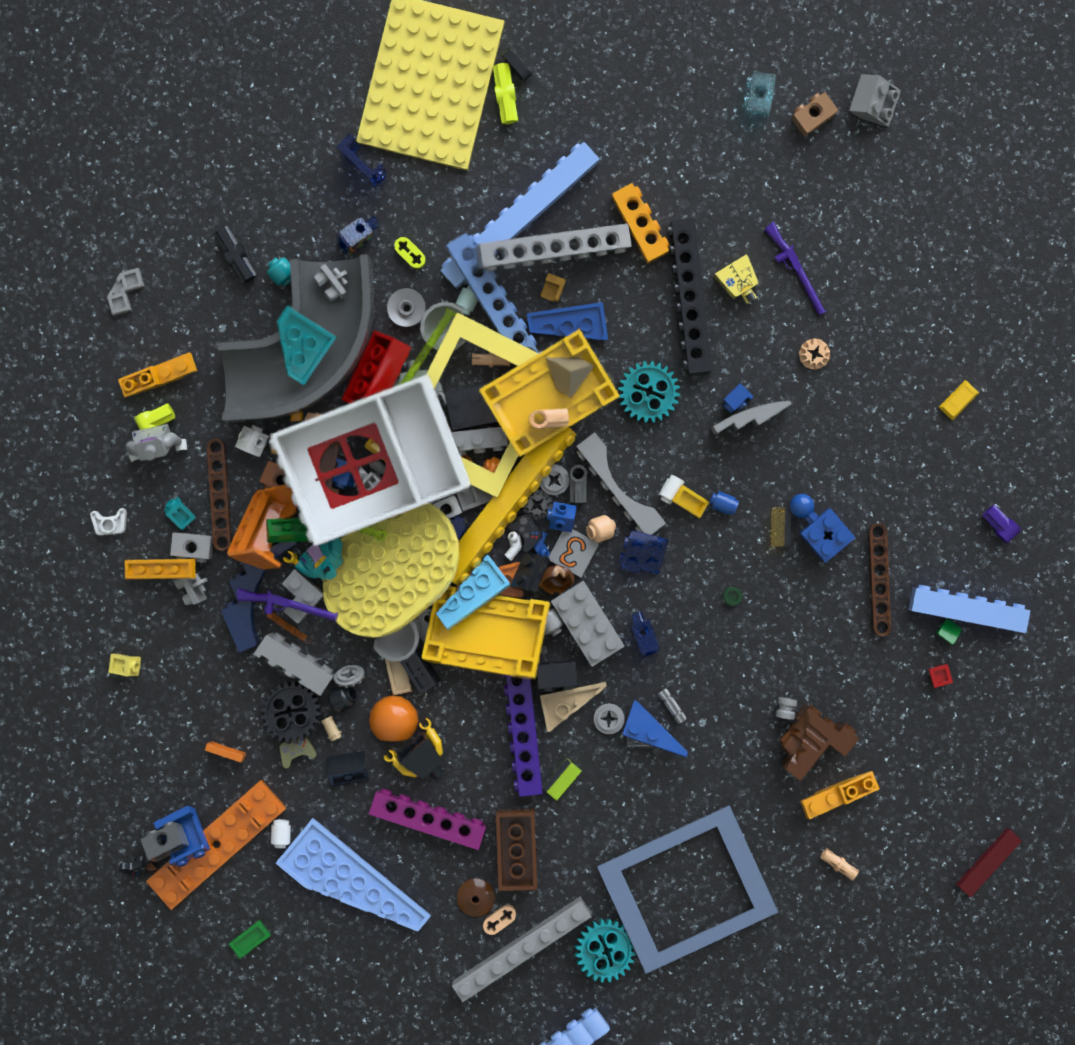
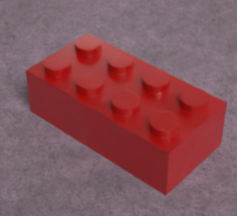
M374 330L341 400L351 404L392 388L397 377L400 375L405 360L409 356L411 347L393 337Z

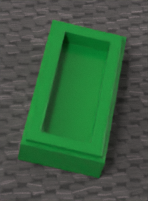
M258 920L232 940L229 946L241 959L270 937L271 934L263 923Z

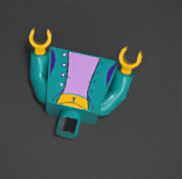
M339 537L316 546L313 543L299 557L300 561L297 560V554L290 551L288 553L292 555L291 560L283 557V560L287 563L295 564V568L306 577L314 579L319 577L323 580L333 579L337 575L335 570L343 563L341 555L343 543Z

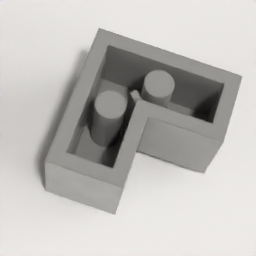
M294 569L282 583L296 596L293 600L315 607L324 596L323 591L297 569ZM286 607L284 610L297 624L301 623L309 614Z

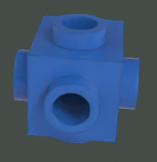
M554 502L553 509H548L547 520L550 521L549 529L572 533L576 506Z

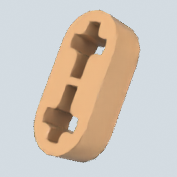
M504 905L489 915L483 923L484 931L487 934L494 935L515 920V908L511 905ZM504 910L507 912L512 911L511 918L505 917L501 919L504 915ZM496 920L499 921L495 924L496 929L493 930L492 927L489 929L487 928L489 925L488 921H491L492 923Z

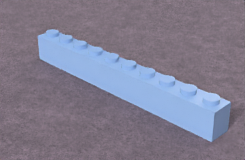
M585 142L581 145L579 143L570 150L571 154L568 157L563 156L556 162L557 166L552 171L548 169L541 176L543 179L540 182L532 183L524 196L519 195L513 201L514 205L512 207L503 209L499 213L500 217L495 222L491 220L484 227L486 229L484 232L475 234L473 238L476 244L514 239L599 163L600 159ZM463 251L462 257L464 260L470 261L472 259L471 251ZM449 258L441 265L443 267L441 273L456 289L466 282L453 259ZM478 266L473 268V275L479 270Z

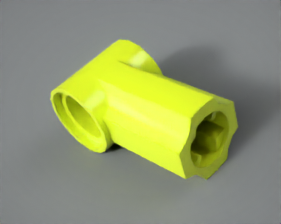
M167 403L153 411L141 413L135 416L134 419L139 430L166 424L176 419L172 408Z

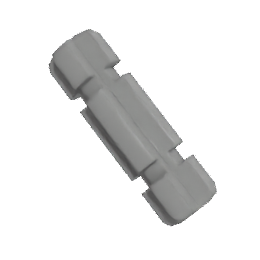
M667 689L660 691L658 695L662 701H665L664 704L670 713L675 716L674 718L677 723L684 722L686 716L680 711L681 709L673 697H670L669 691Z

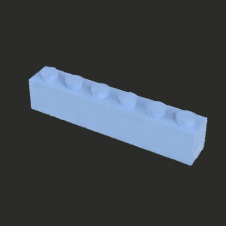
M919 585L918 588H912L908 609L1022 633L1027 631L1031 611L1026 610L1025 605L1013 603V607L1006 606L1005 601L994 600V603L987 602V598L976 596L975 599H970L968 594L959 592L954 596L949 595V590L938 589L937 592L930 591V587Z

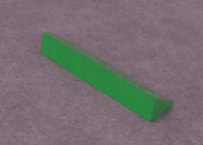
M300 518L266 520L268 543L309 541L306 533L309 530L306 523L303 524Z

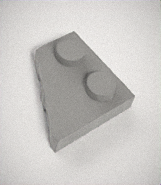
M471 484L470 487L455 492L462 512L488 503L493 495Z

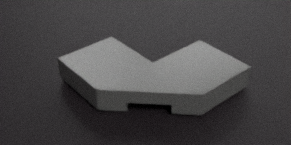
M139 268L125 271L118 275L116 283L107 296L113 316L132 311L127 292L145 287Z

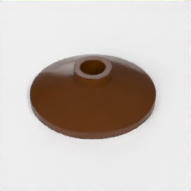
M469 879L460 886L457 892L459 908L465 914L472 917L487 914L495 902V893L492 886L483 879ZM473 896H478V897H479V901H478V902H474V901L472 900V897H473Z

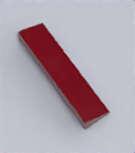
M1006 828L956 885L971 898L1022 840L1009 828Z

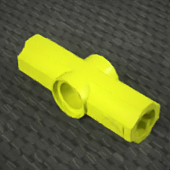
M500 63L493 66L497 104H499L502 124H513L518 122L514 84H512L509 63Z

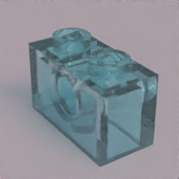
M753 71L752 76H748L746 88H749L748 96L745 95L743 107H746V114L769 116L776 80L775 74ZM761 90L764 96L758 98L754 95V91Z

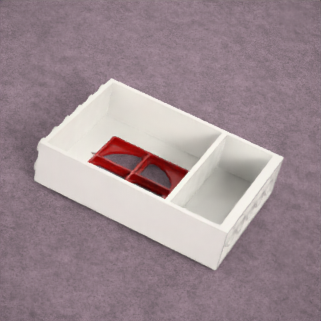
M429 374L271 435L272 439H270L272 449L274 451L277 450L279 458H277L279 467L281 469L284 468L287 475L284 476L288 488L291 487L293 490V502L295 506L299 505L301 513H299L301 522L303 524L306 523L309 530L306 531L307 537L315 546L470 487L471 484ZM351 435L370 438L379 445L380 451L365 458L355 460L346 439ZM338 441L346 457L347 464L322 473L319 467L321 457L330 444ZM379 459H384L386 470L383 478L372 490H367L360 476L359 467ZM349 471L354 477L359 494L356 496L337 494L330 490L325 482L329 478Z

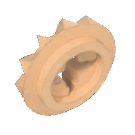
M813 338L803 343L799 351V357L802 364L807 368L820 369L829 361L830 350L828 345L821 339ZM818 346V354H820V356L822 357H815V359L811 361L812 354L807 350L814 351Z

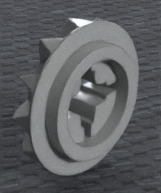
M553 465L549 475L556 476L560 473L558 481L561 486L554 483L549 487L551 479L547 476L540 482V487L547 494L559 495L569 485V474L562 466Z
M357 665L345 666L334 675L335 684H338L339 687L345 686V688L349 686L354 687L355 684H360L361 680L365 678L363 668Z
M611 703L601 705L594 714L596 728L604 734L618 732L624 724L623 711L617 705ZM608 711H610L612 717L617 718L611 721L610 727H608L606 720L601 719L607 716Z

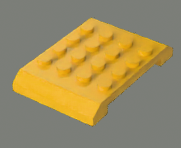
M580 329L479 389L519 457L619 397L618 392ZM545 357L580 358L594 367L572 398L556 389ZM567 409L568 426L533 428L528 421L529 415L537 410ZM540 414L534 416L535 424H542L543 417Z
M449 586L442 596L433 603L422 660L525 679L536 678L550 602L534 599L523 600L497 595L450 630L446 629L436 613L458 589Z

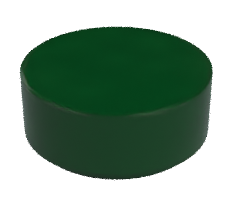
M729 587L723 592V600L729 606H736L742 601V592L736 587Z

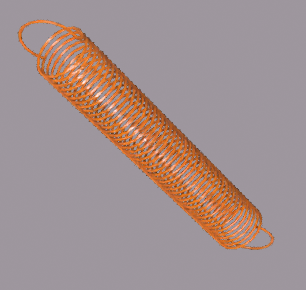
M273 612L266 616L271 618L270 620H273V622L276 621L275 623H278V625L283 626L282 628L288 629L287 631L295 634L294 636L296 637L305 635L299 630L294 632L297 628L288 622L282 624L285 620L276 619L279 617L276 614L273 615Z

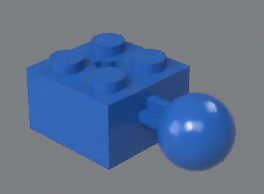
M798 494L791 499L789 505L791 513L797 518H805L809 523L798 534L822 562L826 563L855 539V536L831 508H827L818 516L813 511L814 502L810 496ZM824 531L830 532V539H823L825 536Z

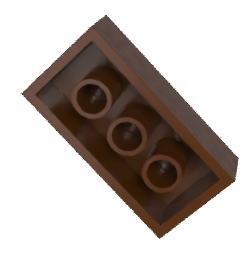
M535 809L496 810L499 891L537 890Z

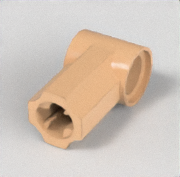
M567 409L537 410L529 415L528 421L533 428L568 426ZM536 414H540L543 417V422L540 425L535 424L533 420Z

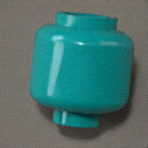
M275 257L267 264L269 266L267 275L276 285L285 286L291 281L290 262L283 257L278 260Z

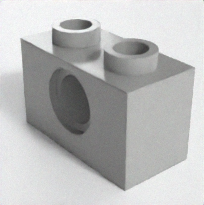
M172 533L170 556H176V559H188V557L195 558V562L206 563L207 559H212L213 536ZM191 542L195 543L196 545V551L194 553H191L188 550V546Z

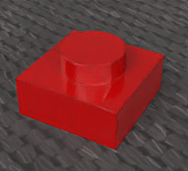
M948 664L928 669L933 688L953 683Z

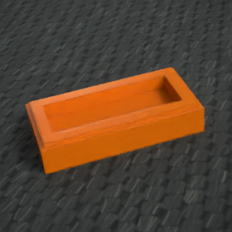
M212 741L207 743L205 751L238 762L244 761L246 756L245 752Z

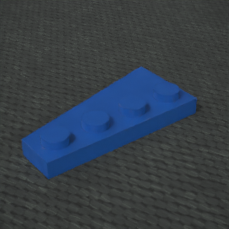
M603 302L527 313L530 333L567 337L580 329L585 339L608 341Z

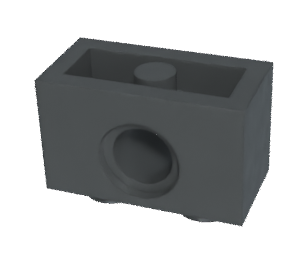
M168 822L163 825L162 829L150 831L146 834V837L140 839L148 860L157 862L190 846L182 825L175 822ZM166 836L167 842L163 845L162 839Z

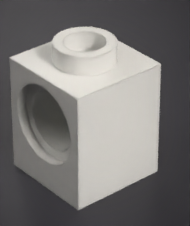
M455 495L433 504L440 510L444 504H449L452 511L446 515L448 519L463 513Z

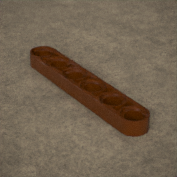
M214 438L207 444L213 544L217 550L226 551L232 542L226 447L222 440ZM214 442L221 444V450L217 453L211 450V445ZM215 461H220L223 465L219 472L214 471L212 468ZM216 480H221L224 483V487L220 491L214 488ZM218 499H222L225 502V507L222 510H218L215 507V502ZM219 518L226 520V526L223 529H219L216 525V521ZM220 537H225L228 541L225 548L218 546L217 542Z
M875 523L870 526L868 531L872 628L878 636H887L891 631L887 529L883 524ZM876 526L881 527L883 530V534L880 537L873 535V529ZM878 545L882 546L884 553L879 557L873 552L874 548ZM879 564L885 569L884 573L880 576L874 572L875 566ZM878 584L885 586V592L882 595H878L875 592V587ZM879 603H883L886 606V611L883 614H879L876 611V606ZM880 622H884L887 625V630L884 633L877 631V625Z

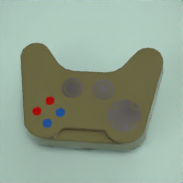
M305 736V741L298 738L297 744L292 739L290 744L284 742L280 745L284 768H289L295 757L307 755L310 758H315L317 756V752L307 736Z

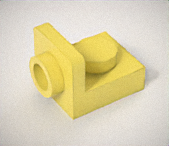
M111 654L108 673L122 676H138L141 667V657Z

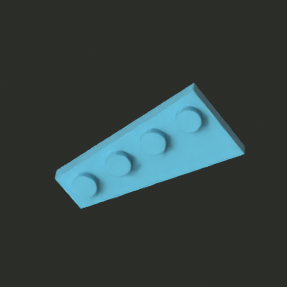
M487 554L483 562L473 570L470 577L460 585L457 592L447 600L436 615L446 629L450 630L511 585Z

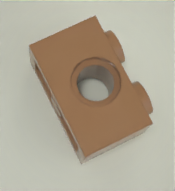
M826 92L821 95L819 93L815 94L809 99V104L806 106L802 104L793 111L795 114L791 119L804 137L827 122L839 111ZM809 110H817L818 116L812 117L809 114Z

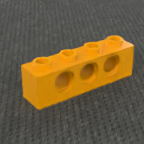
M633 183L614 192L611 198L624 222L628 224L630 233L647 264L668 254L670 245L665 237H661L659 233L661 229L656 220L653 221L649 214L652 212L648 204H643L640 198L642 197L638 186L634 187ZM629 202H635L637 203L638 208L636 210H630L627 207V204ZM643 218L646 220L647 225L639 227L636 221ZM648 235H652L656 238V242L648 244L645 238Z

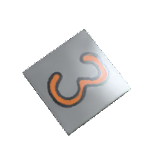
M573 529L572 533L562 531L548 558L551 562L559 566H565L572 573L582 577L599 543Z

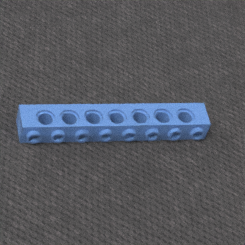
M465 233L445 246L496 331L513 340L515 333H520L523 339L519 344L537 353H541L542 351L538 352L535 347L537 342L534 337L527 334L525 330L527 326L523 319H518L516 316V307L505 298L507 295L502 285L498 286L495 279H497L494 271L485 272L484 268L482 269L481 277L477 278L473 275V268L478 266L475 248L477 244L472 235L468 236ZM464 250L471 251L472 259L470 261L463 259L462 253ZM485 283L492 285L493 290L490 294H486L483 291ZM495 300H500L503 304L502 309L499 311L493 308ZM506 316L512 318L513 323L510 327H505L503 324V319Z

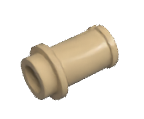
M332 716L321 721L329 736L327 739H330L332 742L342 737L340 734L342 732L338 730Z

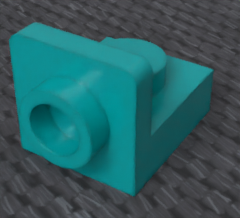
M179 497L169 500L165 505V514L181 530L196 518Z

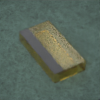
M771 508L770 546H790V508Z

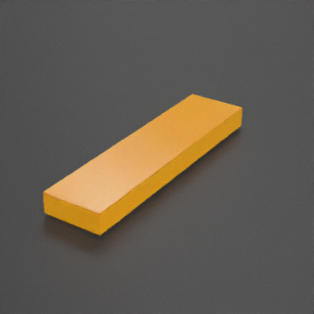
M195 559L125 560V579L196 578Z

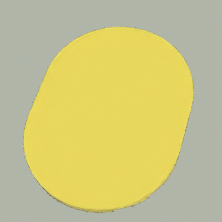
M426 503L343 535L340 538L343 543L341 554L343 563L335 570L337 573L335 578L322 579L323 599L329 612H338L336 622L353 634L375 638L387 636L401 630L442 596L455 575L459 558V545L452 523L440 509L430 503Z

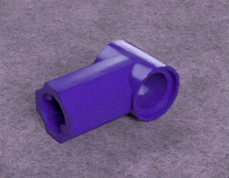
M992 505L982 515L995 529L996 535L1006 544L1021 531V528L1012 519H1008L996 505Z

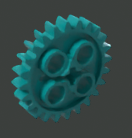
M643 361V367L636 363V370L630 367L629 371L631 374L624 373L623 375L626 380H620L624 387L618 388L619 391L623 392L618 398H624L620 405L627 406L624 412L630 410L632 412L631 418L637 415V421H639L643 417L645 423H647L648 418H651L652 423H655V417L662 421V414L668 417L669 413L667 410H675L672 404H678V401L674 398L680 396L679 393L675 392L680 386H674L678 379L671 378L674 372L667 373L668 366L661 369V363L656 367L653 361H651L650 366H647L646 361ZM646 375L649 378V382L642 385L639 383L638 377ZM660 381L664 382L667 386L663 392L658 391L656 388V384ZM633 385L646 390L651 387L653 393L663 395L665 399L652 394L647 397L646 392L633 388ZM635 392L640 393L642 396V400L638 403L633 402L631 399V395ZM652 399H656L660 403V407L656 410L651 409L649 406V402Z
M607 918L606 923H604L603 919H599V924L592 921L593 927L585 925L586 933L580 931L583 937L576 938L580 942V945L574 946V948L579 950L574 956L580 957L576 963L578 965L583 964L580 970L582 972L586 971L585 975L587 977L592 975L594 981L598 977L601 983L604 982L605 978L609 983L612 977L619 980L618 974L620 973L625 976L623 970H630L628 963H634L630 959L631 956L636 955V953L631 951L634 948L633 944L630 943L631 940L628 937L627 931H624V925L621 924L618 927L619 922L616 920L612 923ZM613 933L614 939L611 942H607L608 934ZM598 935H601L603 945L608 948L606 950V953L612 962V966H609L608 957L604 953H602L604 951V947L602 946V943L599 941ZM592 941L597 942L594 950L589 949V944ZM620 951L621 957L618 960H614L615 952ZM599 959H603V960H604L603 966L600 967V968H597V966H596L597 961H598Z

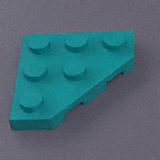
M287 306L277 321L286 373L291 378L305 385L336 339V336Z

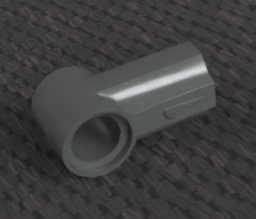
M574 465L569 471L570 502H587V471L582 465ZM576 468L583 470V476L580 479L573 477V471Z

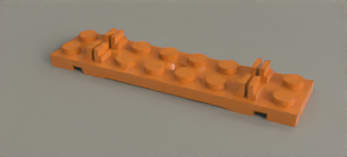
M261 779L204 830L211 849L205 852V856L198 859L193 858L183 867L170 865L168 861L146 882L172 910L280 815L286 807ZM214 841L220 842L219 848L214 847Z

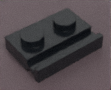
M525 552L512 580L511 587L515 590L536 593L550 559L545 555L541 556Z

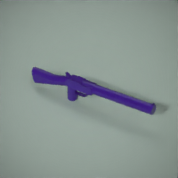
M773 221L764 231L783 250L782 253L775 256V260L777 263L783 261L787 268L794 269L817 314L821 315L827 312V310H824L798 261V257L793 250L794 245L789 247L782 239ZM788 258L792 268L787 266L785 259Z
M241 588L237 589V601L266 602L264 613L272 614L273 609L283 610L285 607H289L332 621H337L338 612L333 613L271 594L270 591H268V594H256ZM274 604L284 606L282 609L273 608Z

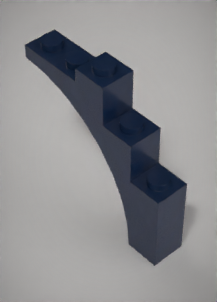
M299 542L272 544L270 551L274 553V559L276 560L287 550L298 545ZM242 562L247 574L245 575L244 572L234 575V580L230 581L236 599L238 588L257 594L259 584L268 569L263 570ZM236 601L225 604V609L221 610L239 653L260 644L254 623L255 602L238 601L236 604Z

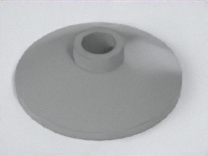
M403 288L394 292L387 304V311L391 320L403 327H410L419 323L426 310L423 297L417 291L409 288ZM409 305L411 307L410 311L405 312L404 306Z

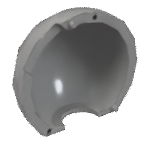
M441 302L434 304L425 312L421 319L420 330L423 339L430 347L439 350L456 314L463 315L461 307L454 303ZM460 337L454 350L463 345L466 340Z
M412 620L401 630L393 634L377 637L374 642V649L381 657L389 661L399 662L408 659L418 647L420 635L417 625Z

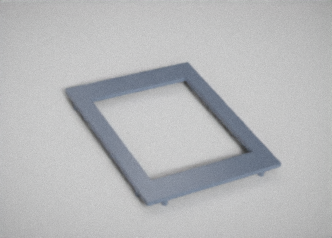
M730 805L597 866L646 974L778 913ZM717 827L754 908L658 952L622 874V870Z

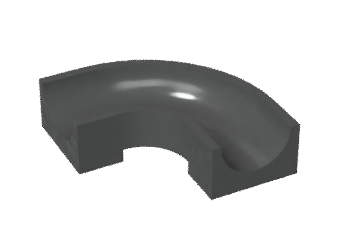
M368 254L360 255L354 259L330 262L290 260L292 309L336 336V339L305 385L291 378L286 373L279 331L261 340L217 343L223 362L226 383L225 410L222 413L223 421L228 423L269 421L298 414L324 401L348 379L359 363L367 346L373 323L375 299L373 261ZM324 264L327 265L331 272L337 268L340 272L346 270L348 273L345 277L348 284L346 286L342 285L346 291V297L343 299L337 298L330 302L324 294L326 290L331 288L329 283L327 282L319 287L314 281V277L320 272V268Z

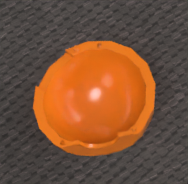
M395 695L384 697L376 702L369 717L371 731L377 739L382 741H404L410 739L417 730L419 721L417 710L412 703L401 696Z

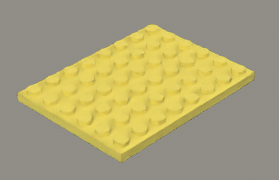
M391 0L356 143L468 171L505 21L423 0Z

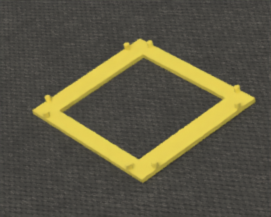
M457 313L427 374H429L435 389L460 337L517 366L539 353ZM510 442L495 473L463 457L461 459L471 485L498 497L518 454Z

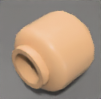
M606 515L591 519L586 527L588 537L597 543L611 539L614 536V530H616L615 522Z

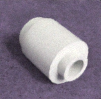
M671 475L670 478H667L659 493L662 496L661 500L671 505L677 490L685 482Z
M274 820L273 825H271V844H274L275 848H286V845L290 844L291 825H289V820Z

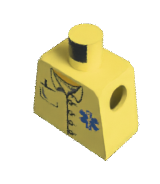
M747 254L715 273V279L733 299L742 295L747 304L757 299L752 288L758 284V280Z

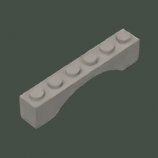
M595 432L576 446L578 449L577 455L582 461L585 459L590 464L588 469L594 476L599 475L602 479L599 483L606 491L610 490L614 496L611 498L617 506L622 505L626 510L623 512L629 521H635L638 525L635 529L641 536L649 537L666 524L655 508L635 502L620 490L608 468L607 447Z

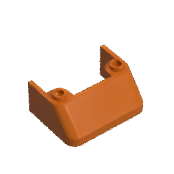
M287 484L260 489L253 495L229 546L228 556L263 570L279 568L281 566V563L274 559V553L270 551L273 543L267 542L266 520L292 518L295 516L297 506H295L292 499L294 493L291 487L288 488Z

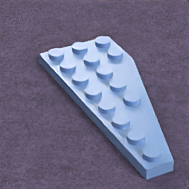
M312 818L276 862L279 867L307 889L333 897L366 912L369 911L377 914L379 917L395 921L397 924L415 931H419L431 916L314 818Z

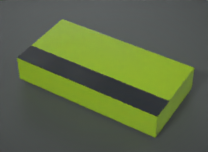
M566 759L542 788L554 799L558 800L582 770L569 759Z

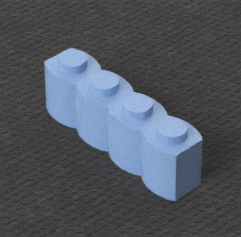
M589 1008L582 1013L581 1019L577 1021L575 1019L566 1025V1030L562 1032L557 1031L551 1036V1041L546 1044L542 1042L539 1045H591L595 1040L606 1034L610 1030V1026L597 1008Z

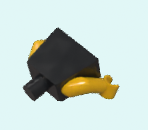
M427 718L426 720L429 722L428 727L424 728L422 723H419L420 727L427 731L426 733L423 731L398 754L394 750H389L393 755L392 759L384 755L385 761H392L393 766L404 776L424 779L431 774L437 779L443 773V770L439 767L443 762L441 758L443 754L441 739L436 731L431 728L432 723Z

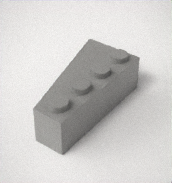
M277 632L275 634H267L253 655L258 658L261 655L266 657L268 664L277 668L282 667L284 674L294 679L296 677L299 678L298 682L321 696L334 678L333 669L325 664L323 666L318 664L314 656L310 654L305 655L300 652L301 648L296 644L291 643L290 645L285 642L286 638Z

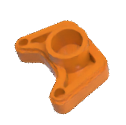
M520 562L499 567V570L509 581L510 585ZM510 586L500 594L521 598L524 593Z

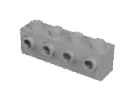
M502 427L451 432L460 455H466V451L474 450V454L485 453V449L493 448V451H503L504 447H508V439Z

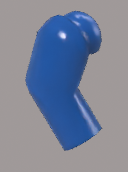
M542 531L543 537L536 544L534 550L536 554L549 557L550 551L544 543L548 533Z

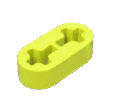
M401 237L396 240L395 250L411 267L420 269L425 265L426 258L424 254L408 238ZM401 242L403 244L406 242L408 243L406 245L407 248L410 250L408 253L404 249H402L401 251L399 250V244ZM412 253H413L416 257L421 256V258H420L421 263H420V264H418V263L413 264V261H414V260H413V258L410 256Z

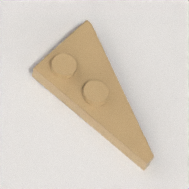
M606 682L540 695L547 732L553 730V728L576 712L591 698L607 687Z

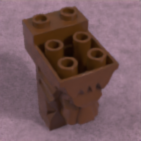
M804 704L795 716L797 720L779 738L780 745L788 753L781 765L800 781L829 745L846 756L860 739L855 735L857 731L847 723H844V725L839 722L835 724L826 716L822 719L820 711L812 705L807 707Z

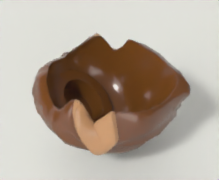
M551 566L545 570L539 587L549 594H554L555 591L562 594L574 583V575L565 566Z

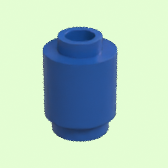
M718 491L717 494H712L709 503L712 504L711 508L727 515H734L739 501L735 499L736 497Z

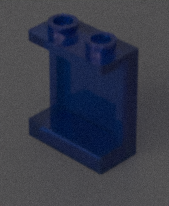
M349 133L337 146V149L373 186L376 183L379 185L386 178L385 174L387 171L384 165L380 163L374 170H371L354 153L359 144L356 138Z

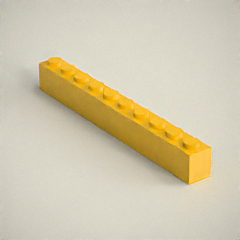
M566 428L525 454L506 479L498 497H492L458 542L459 558L457 569L452 579L453 583L460 586L470 577L473 569L481 564L483 556L491 551L493 543L504 534L506 526L514 521L516 513L527 504L532 492H535L539 488L542 479L550 474L551 467L562 458L564 450L573 444L577 434L572 429Z

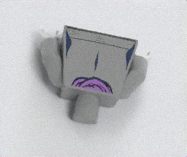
M168 424L133 431V441L126 444L131 462L137 459L140 461L153 460L154 458L165 456L173 445H175L176 451L187 450L186 439H181L176 434L171 433Z

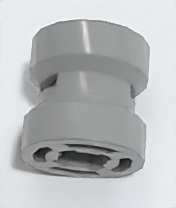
M779 697L778 704L780 709L776 710V717L794 720L795 712L793 710L797 706L798 700Z

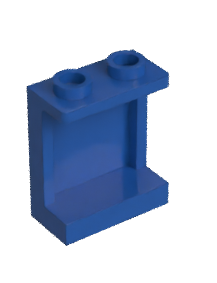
M186 806L154 822L156 830L162 829L163 825L168 822L181 824L190 846L170 855V865L183 867L188 864L189 860L205 856V852L211 850L196 810L193 807Z

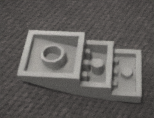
M775 402L750 408L723 420L710 429L715 435L729 425L735 431L750 421L756 427L791 405V402Z

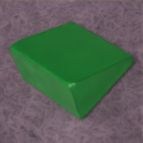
M946 618L935 633L953 645L962 628Z

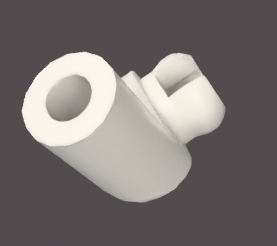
M513 531L508 534L510 549L504 554L511 561L522 549L521 536Z

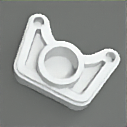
M119 509L116 515L112 517H103L97 511L91 512L90 516L97 535L125 532L126 509Z

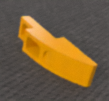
M186 353L159 365L150 366L120 378L118 381L124 397H129L184 378L183 376L196 372L197 369L192 354Z
M870 771L817 791L814 795L801 800L800 803L807 819H812L842 804L851 803L879 790V786L873 772Z

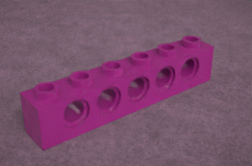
M382 788L381 791H376L369 815L479 850L486 829V825L483 824L482 820L476 818L469 820L461 813L454 812V814L447 812V809L439 806L432 808L428 806L429 803L418 800V802L411 801V798L406 795L400 794L395 796L392 795V791ZM387 803H396L397 809L394 811L389 810ZM406 808H413L415 815L412 817L407 816L405 813ZM429 813L433 816L434 820L426 822L423 819V815ZM445 819L450 820L452 826L444 828L441 822ZM466 825L470 828V832L462 834L460 827Z

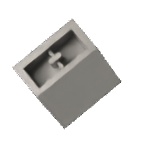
M861 74L849 111L861 119L889 127L901 90L880 75Z

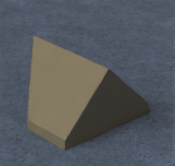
M545 357L556 389L572 398L594 367L580 358Z

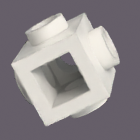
M254 425L251 428L244 426L235 447L260 457L269 436L263 434V429Z

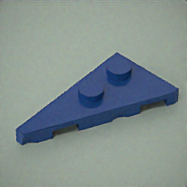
M634 700L622 736L686 758L688 752L638 701Z

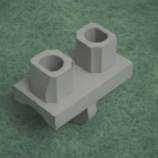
M326 264L321 266L320 272L314 277V281L319 287L327 282L329 283L331 288L324 293L328 300L331 302L337 298L343 299L346 297V291L342 287V285L346 286L348 284L345 279L348 275L346 270L340 272L335 268L331 272Z
M198 573L195 574L196 578H179L174 580L178 589L185 587L187 594L182 598L185 605H195L207 599L204 593L206 589L203 584L208 580L206 578L200 579Z

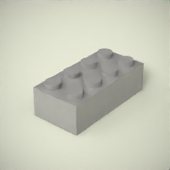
M584 580L551 600L592 667L624 647V644Z

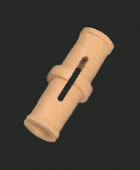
M491 352L489 354L472 353V365H489V367H493V365L510 366L511 363Z
M828 848L822 852L820 858L830 864L836 872H841L851 881L857 876L859 870L848 864L843 857L835 855Z

